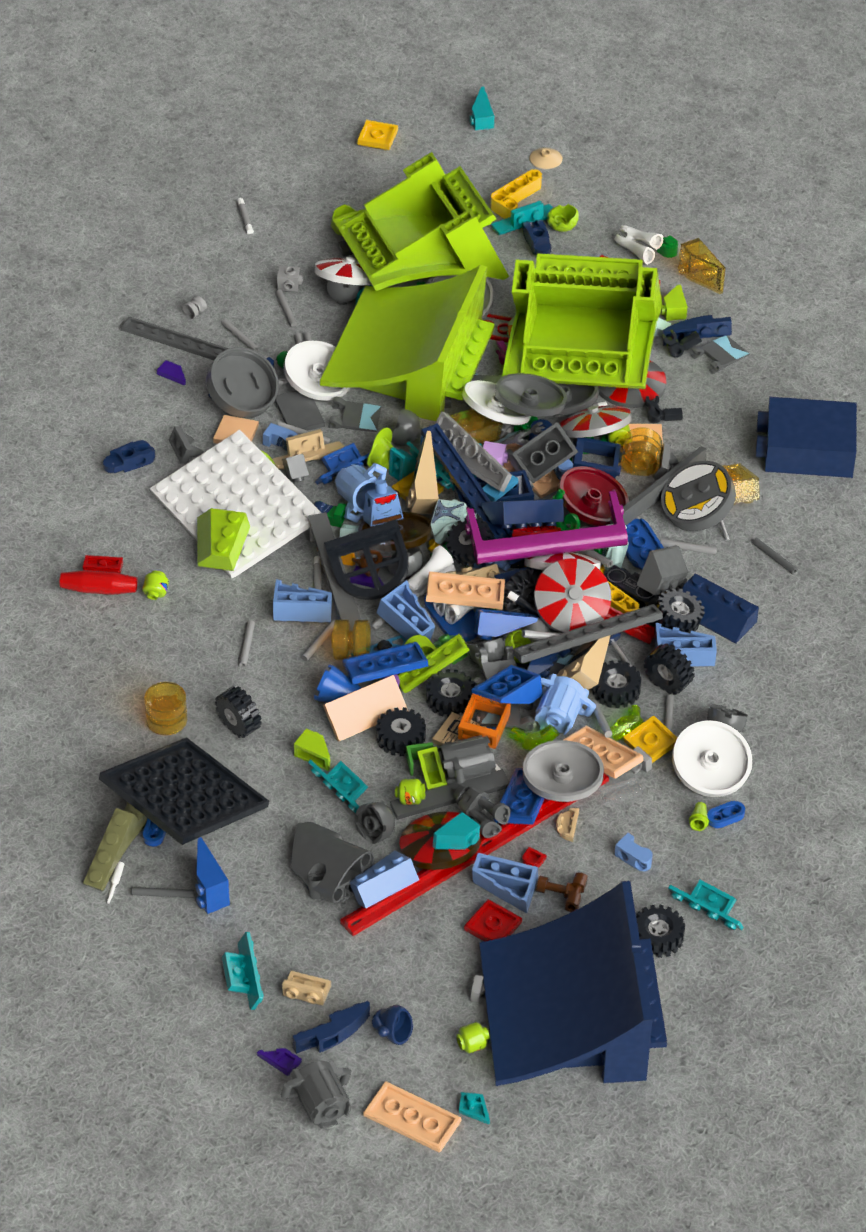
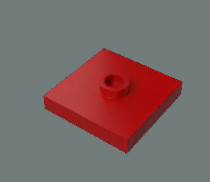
M487 899L464 925V930L484 942L512 935L522 923V918Z

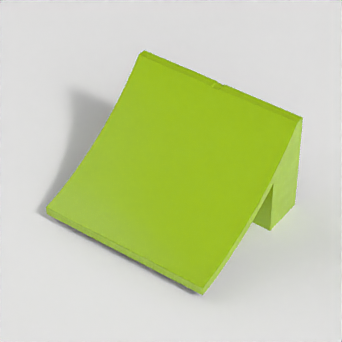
M432 152L404 168L403 172L407 178L365 203L366 209L347 213L333 219L376 291L415 279L461 275L479 265L487 266L486 277L500 280L510 277L483 230V227L490 225L496 220L494 214L461 166L445 175Z
M537 253L536 268L532 260L515 261L512 296L516 315L508 342L502 377L509 374L525 373L541 376L558 384L633 389L646 388L653 339L662 309L657 268L643 267V260L539 253Z
M479 265L461 275L417 286L386 287L378 291L372 286H365L320 379V386L359 387L405 400V410L414 412L419 418L437 421L441 411L444 412L445 396L463 401L462 393L464 387L468 382L472 381L495 327V323L482 320L487 266Z

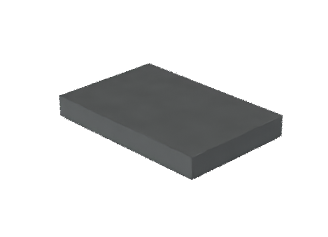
M297 390L277 395L275 403L286 424L307 431L325 427L324 419L314 399L299 393Z

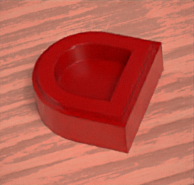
M528 847L522 856V863L539 868L546 860L547 855Z

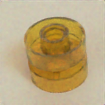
M644 427L634 428L626 433L621 465L627 473L638 476H650L658 470L662 449L660 435L654 430Z
M335 620L331 637L335 660L349 658L351 650H353L354 657L370 653L371 629L369 620H355L353 630H351L349 620Z
M160 682L152 685L144 695L146 724L148 728L160 735H172L180 732L186 726L188 720L184 689L172 682Z

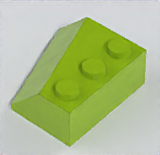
M210 508L197 517L198 566L234 571L250 529L245 512Z

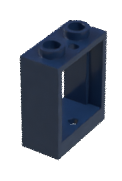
M584 437L577 438L575 447L578 453L574 455L573 468L579 466L592 467L608 473L613 478L620 476L621 465H618V463L622 462L623 452H620L621 444ZM583 452L612 457L613 466L582 461Z

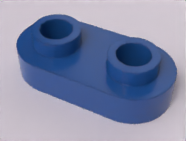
M730 801L710 809L707 814L709 825L713 828H722L742 820L745 816V806L739 801Z
M147 819L143 831L144 843L151 847L158 846L163 842L166 832Z

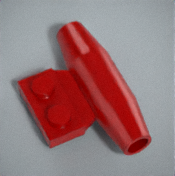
M85 555L83 570L62 572L60 574V588L91 594L116 595L136 593L138 580L137 577L121 574L123 557Z

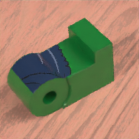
M322 501L314 502L313 505L321 513H327L331 526L341 528L345 520L346 504L338 503L337 506H333Z

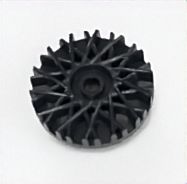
M527 568L526 570H520L509 579L504 588L503 602L506 611L532 614L507 598V596L512 591L535 606L534 600H531L529 595L534 598V589L542 574L541 569L534 570L535 568H532L530 570Z

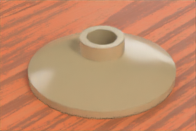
M551 148L536 149L529 157L530 162L534 166L542 169L555 168L561 164L563 159L557 150Z

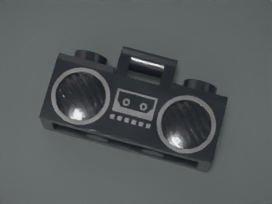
M616 565L604 574L607 581L637 601L639 609L649 605H656L660 594L654 595L637 586L640 574L634 572L631 575L625 568H620Z

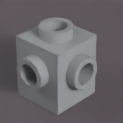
M280 266L277 275V288L283 291L298 292L299 286L303 285V275L300 273V267Z

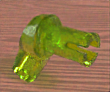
M638 705L629 706L628 715L619 718L610 727L615 741L623 738L644 722L640 717L641 709Z
M551 724L538 732L526 733L517 727H513L511 731L516 734L509 733V737L520 742L526 750H532L540 744L553 741L560 735Z

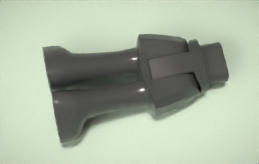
M461 784L453 793V797L456 799L461 812L480 823V833L485 838L498 835L502 828L481 812L483 809L489 812L501 824H506L509 821L510 808L504 803H497L495 805L491 803L489 795L485 791Z

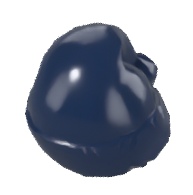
M396 1004L378 1010L372 1018V1027L377 1030L380 1037H386L393 1044L402 1045L408 1041L412 1034L413 1021L410 1013L403 1006Z

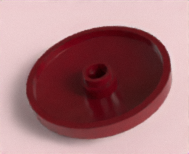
M586 466L571 468L562 475L558 483L557 490L562 489L565 491L562 498L564 507L570 513L576 514L580 520L592 525L606 526L610 524L611 513L608 501H611L610 491L615 489L619 505L625 506L629 502L628 495L623 486L611 475L596 468Z

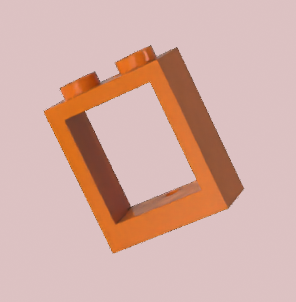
M472 693L458 726V739L463 740L487 735L490 741L488 743L489 747L496 749L510 716L511 703H499ZM478 709L500 715L501 718L496 730L471 724L470 722L475 710Z

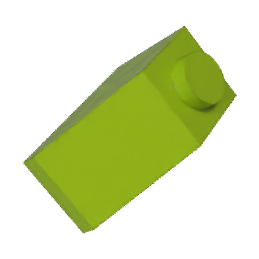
M681 284L675 286L663 299L661 315L665 316L666 321L687 318L688 307Z
M306 728L294 743V756L307 762L311 759L318 767L329 771L330 755L324 737L318 732H313Z
M437 746L417 751L427 789L431 790L446 786L447 782Z

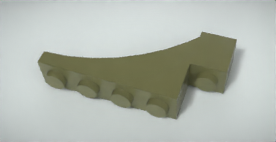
M127 803L124 811L118 808L115 809L83 884L104 891L122 855L134 838L145 827L148 818L131 804Z

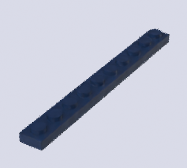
M436 423L421 429L423 438L427 431H431L433 453L471 509H474L477 518L487 522L496 539L512 537L513 533L509 528H500V525H493L481 507V502H491L439 424ZM525 558L507 560V562L511 565Z

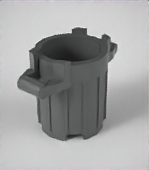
M487 735L455 742H446L437 747L438 752L441 751L443 760L441 764L443 770L445 769L448 784L463 783L465 780L490 775L491 772L496 771L494 755L490 751L488 745L490 741Z
M321 1060L309 1063L300 1069L292 1070L290 1073L292 1080L283 1084L282 1098H299L311 1122L319 1125L322 1129L337 1125V1119L344 1114L346 1118L351 1112V1105L343 1085H347L351 1075L349 1068H337L333 1060L329 1062Z

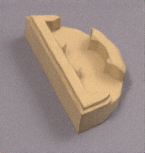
M570 808L569 811L563 814L560 813L556 820L558 834L567 841L573 842L579 808Z

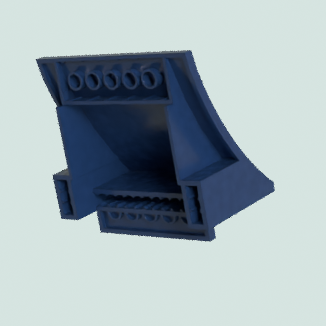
M630 881L620 882L592 902L551 922L514 935L479 943L495 1086L535 1078L562 1068L601 1066L603 1083L647 1081L650 1048L667 1047V1037L651 939L639 938Z

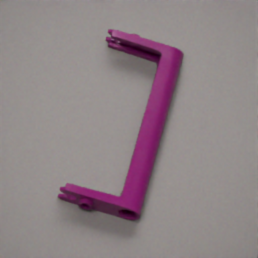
M614 489L609 492L611 501H608L613 525L486 541L481 538L474 509L467 507L465 531L466 535H470L477 564L625 546L628 544V536L623 519V505H619Z

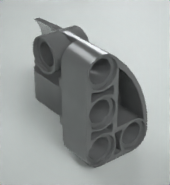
M313 822L298 823L293 844L291 870L309 887L310 897L315 900L326 899L332 903L340 904L354 896L349 882L375 865L373 853L344 841L339 833Z

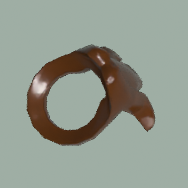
M369 548L371 554L377 555L372 556L374 564L381 563V553ZM364 552L361 554L360 559L352 558V561L357 563L360 569L368 567ZM370 571L364 573L366 576L371 577Z

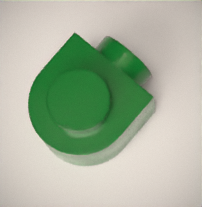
M670 235L666 238L663 237V243L657 249V252L667 258L675 257L678 252V241Z

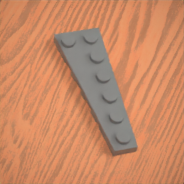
M441 411L436 423L439 424L471 473L499 491L504 492L512 475L450 415Z

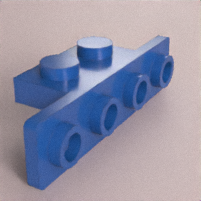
M352 443L324 456L322 461L328 473L321 475L316 480V484L318 485L323 482L325 485L331 482L333 477L337 476L342 468L352 466L351 464L364 466L363 463L367 462L370 453L361 456L356 445Z

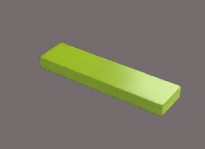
M458 634L425 656L428 660V667L400 673L398 677L402 691L408 693L433 674H436L470 651L463 637Z

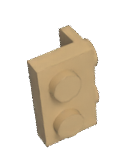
M290 971L287 980H284L282 983L283 996L307 1001L311 1004L324 1005L331 988V981Z

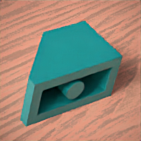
M392 447L390 449L389 475L400 481L415 471L417 459L404 450Z
M461 812L434 832L433 847L435 849L465 850L470 845L476 844L479 840L480 825Z

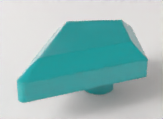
M461 1092L459 1113L490 1124L483 1094Z

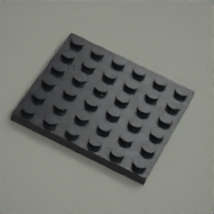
M187 737L100 772L99 775L100 781L181 845L268 808L269 805L267 798Z

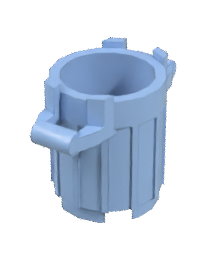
M376 463L367 470L361 465L351 464L352 466L342 468L336 476L337 492L348 502L344 518L357 523L363 518L365 493L375 490L376 480H385L387 469ZM374 471L380 473L378 479L373 475ZM353 510L355 513L359 511V513L355 515L351 511Z
M553 673L549 675L548 679L541 678V684L544 685L542 689L543 696L535 716V722L539 723L540 730L556 736V733L566 735L572 729L577 714L587 717L592 715L596 704L587 698L589 691L586 688L584 689L577 681L566 676H557ZM583 704L587 706L586 710L582 708Z

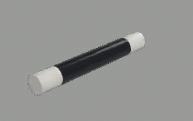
M510 591L507 598L540 618L534 605Z

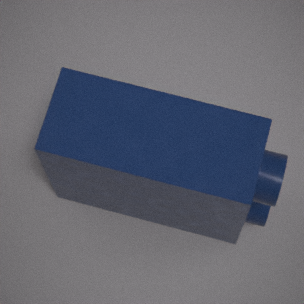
M769 397L768 411H758L757 432L766 433V436L757 435L756 457L765 458V472L853 478L857 453V403Z

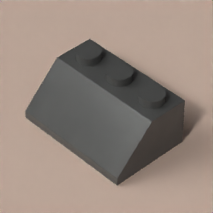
M557 421L513 452L512 455L522 469L526 471L531 482L535 483L578 453V450Z
M674 545L650 551L637 586L654 595L664 593L667 589L670 591L671 588H675V590L683 588L687 582L688 570L680 547Z

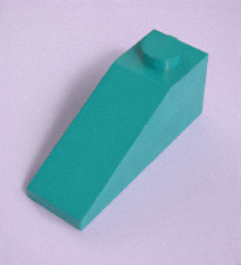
M485 87L480 88L472 107V115L469 116L470 125H473L475 130L494 128L495 116Z

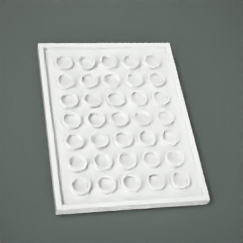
M241 430L230 435L150 488L151 493L196 541L197 517L210 508L245 512L247 514L250 529L234 571L224 570L231 578L238 576L310 528L308 516L321 513Z

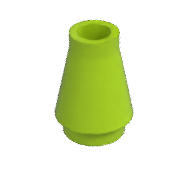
M703 802L695 804L689 818V824L695 831H702L709 824L707 806Z

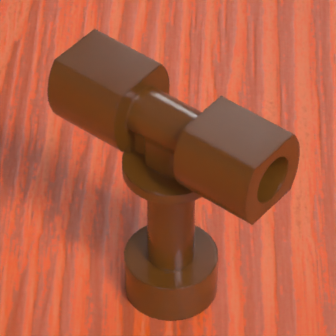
M577 872L573 882H568L567 886L548 882V877L539 876L536 892L545 894V891L549 890L564 894V898L567 899L565 910L573 912L579 908L581 902L580 893H584L588 875Z

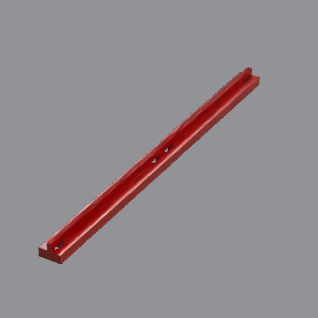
M605 773L600 786L609 782V777ZM545 798L533 825L499 823L502 828L501 832L491 838H485L481 834L482 841L478 851L467 861L446 869H423L417 873L419 881L368 908H358L340 919V924L352 936L357 935L474 864L478 853L486 855L492 853L576 801L560 802ZM359 920V922L351 926L352 923Z

